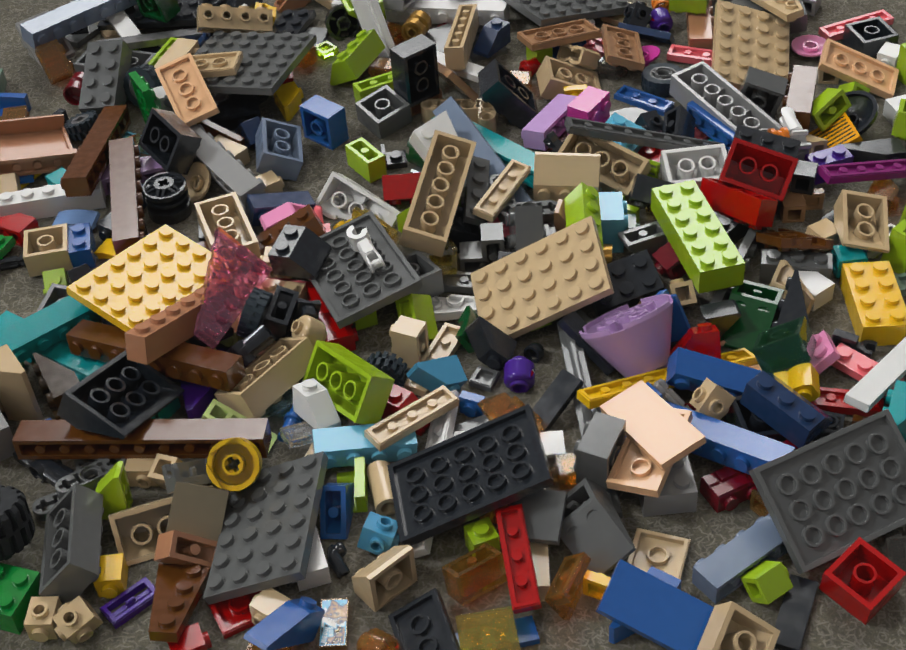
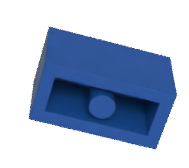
M90 222L68 226V254L73 268L86 263L90 269L96 268V255L94 253L96 251V243Z

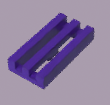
M145 576L99 608L100 612L117 629L153 604L155 586ZM145 587L148 588V589H146L145 591H143L142 593H140L138 596L134 597L135 594H137L138 592H140V591H141L142 589H144ZM125 602V605H123L122 607H120V608H119L118 610H116L115 612L111 613L112 610H114V609L117 608L119 605H121L122 603Z

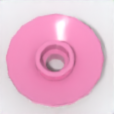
M801 35L792 41L791 48L795 53L804 57H819L822 54L826 39L817 35Z

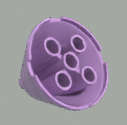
M659 294L640 299L641 304L629 308L628 304L613 309L583 326L584 332L582 330L579 331L581 338L625 378L666 368L670 356L673 299L670 294Z

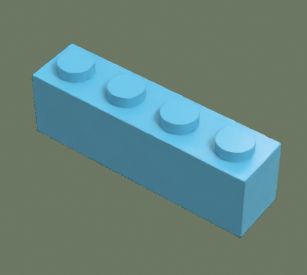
M374 424L312 429L314 454L322 451L325 452L328 457L327 469L354 466V458L364 456L366 464H371L376 460L397 462L417 453L418 443L416 432H413L380 452L364 436V430Z

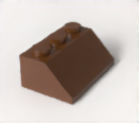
M308 204L266 231L261 232L256 238L259 243L260 253L264 255L265 246L274 245L285 224L305 226L318 236L327 232L315 211Z

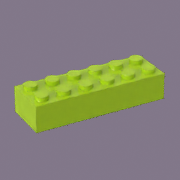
M695 180L652 188L651 211L690 280H692L698 294L743 285L745 261Z

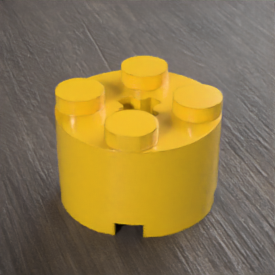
M241 437L224 439L215 444L208 454L206 471L211 482L215 486L229 491H240L247 488L257 480L262 470V456L259 449L254 443ZM231 457L234 460L239 459V470L229 467V464L232 462Z

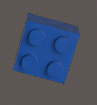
M314 95L299 105L304 137L331 150H334L349 139L345 107L318 95Z

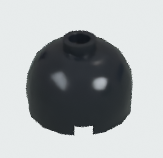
M343 4L335 5L326 14V30L337 41L345 40L344 38L348 37L355 38L361 30L359 20L350 16ZM348 31L349 35L342 37L340 32Z

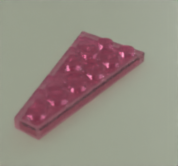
M220 226L214 231L215 240L211 246L212 255L208 261L203 286L205 289L200 300L202 303L201 309L197 315L194 335L212 349L217 346L240 315L254 287L259 288L272 271V268L265 261L258 258Z

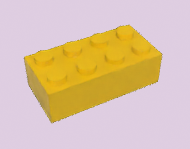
M890 262L842 263L839 284L855 334L859 336V342L872 340L877 342V346L898 345L906 337V306Z

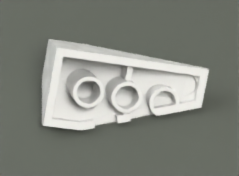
M334 171L330 174L315 202L316 205L322 207V214L331 219L353 220L372 211L383 228L389 231L393 229L397 222L396 215L401 213L358 183Z

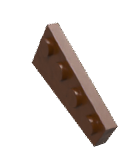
M158 564L148 631L150 641L178 643L206 588L211 567L199 566L197 564Z

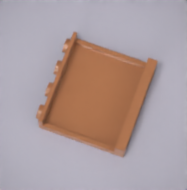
M64 114L0 120V175L15 172L18 176L51 173L61 167L67 169L77 153V149H73L64 127Z

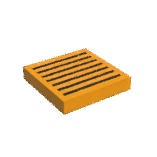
M845 112L824 132L818 127L808 133L828 140L827 149L835 147L837 144L863 141Z

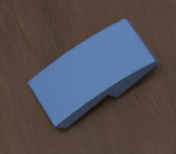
M85 209L64 210L58 212L52 226L64 223L72 226L90 222L93 230L97 226L96 223L101 214L98 211Z

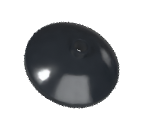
M860 90L849 91L845 94L852 106L845 113L858 133L862 135L875 122L879 106L875 97L869 92Z

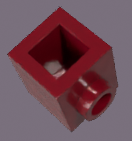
M669 242L652 254L656 262L654 266L661 276L665 273L670 280H675L686 273Z

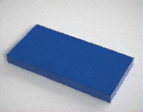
M620 559L596 612L668 650H697L714 607Z

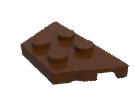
M778 228L776 232L775 230L756 232V242L764 243V247L777 248L778 251H791V248H797V250L833 249L834 240L786 228Z

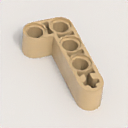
M428 99L421 102L422 121L426 123L435 117L433 111L447 99ZM454 99L471 121L496 132L497 112L489 102L485 103L482 99H477L475 102L471 99Z

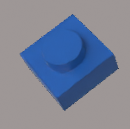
M462 390L459 395L460 413L468 417L485 415V396Z

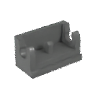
M207 458L162 465L167 494L174 492L176 481L203 486L213 484L206 471Z

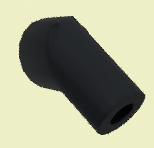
M337 542L335 545L331 544L327 549L328 562L339 579L350 573L349 568L341 557L346 555L347 551L342 542Z

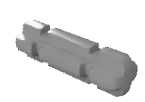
M659 379L653 384L662 394L664 400L691 409L688 405H684L685 401L672 388L668 389L669 385L663 379Z

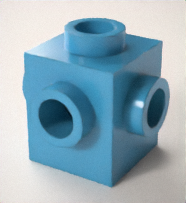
M370 511L363 525L357 547L375 555H380L383 552H387L393 546H398L400 537L399 533H397V521Z

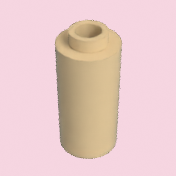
M376 460L366 468L376 513L382 516L395 514L387 467L390 463L384 460Z

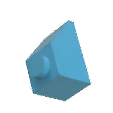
M457 355L418 362L406 373L410 380L431 392L442 385L450 391L457 390L460 392L461 387L468 381Z

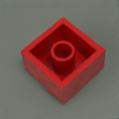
M859 537L823 573L819 589L866 625L901 589L906 572Z

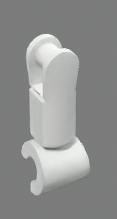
M783 107L779 122L783 127L788 128L790 138L801 141L799 150L810 149L812 144L806 141V135H808L809 131L807 129L803 130L792 108Z
M351 225L346 233L352 249L361 254L372 273H375V270L380 267L385 268L386 265L382 257L372 244L367 227L362 229L361 233L357 235L354 226Z

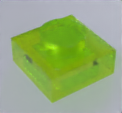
M328 40L313 46V53L324 61L339 54L338 47Z

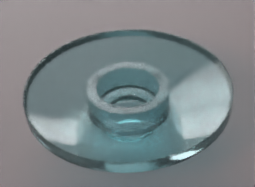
M292 389L285 392L279 402L269 406L266 409V413L260 418H268L275 415L282 417L289 412V407L293 404Z

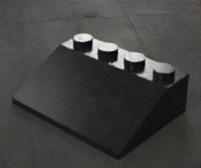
M125 350L64 392L57 415L77 429L124 440L181 396L185 390L150 365L127 360Z

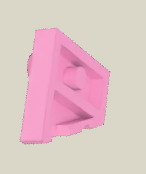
M823 330L809 339L805 345L800 363H811L819 374L840 358L830 335Z

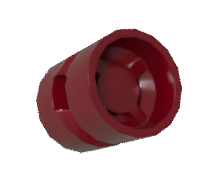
M76 72L63 90L64 99L71 105H79L84 72Z

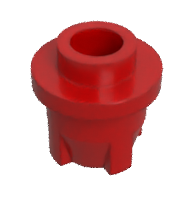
M537 57L520 62L519 72L522 76L530 79L536 74L541 65Z

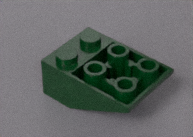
M744 280L743 285L734 286L729 300L733 299L737 302L742 316L720 338V342L725 341L724 347L735 350L746 348L754 355L762 356L771 336L772 323L774 320H778L780 315L778 306L781 298L784 297V289Z

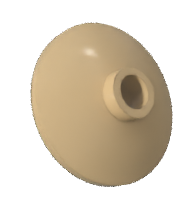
M194 162L188 175L182 174V176L186 179L191 202H198L209 190L211 174L203 163Z

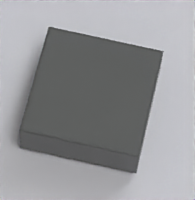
M478 365L469 380V386L491 392L501 377V372Z

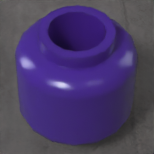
M663 7L653 9L650 14L649 28L669 32L673 26V19L669 11Z
M515 356L507 361L504 366L505 386L514 393H525L535 384L534 363L524 356Z

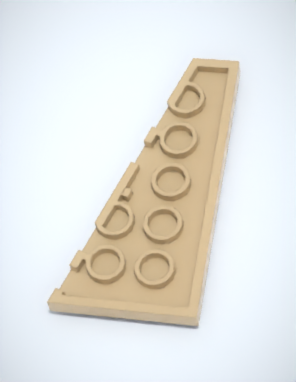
M751 0L786 22H793L797 18L804 16V9L798 0Z

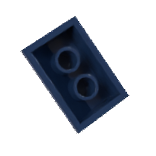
M764 370L746 384L740 400V404L798 448L809 444L834 420L775 375Z

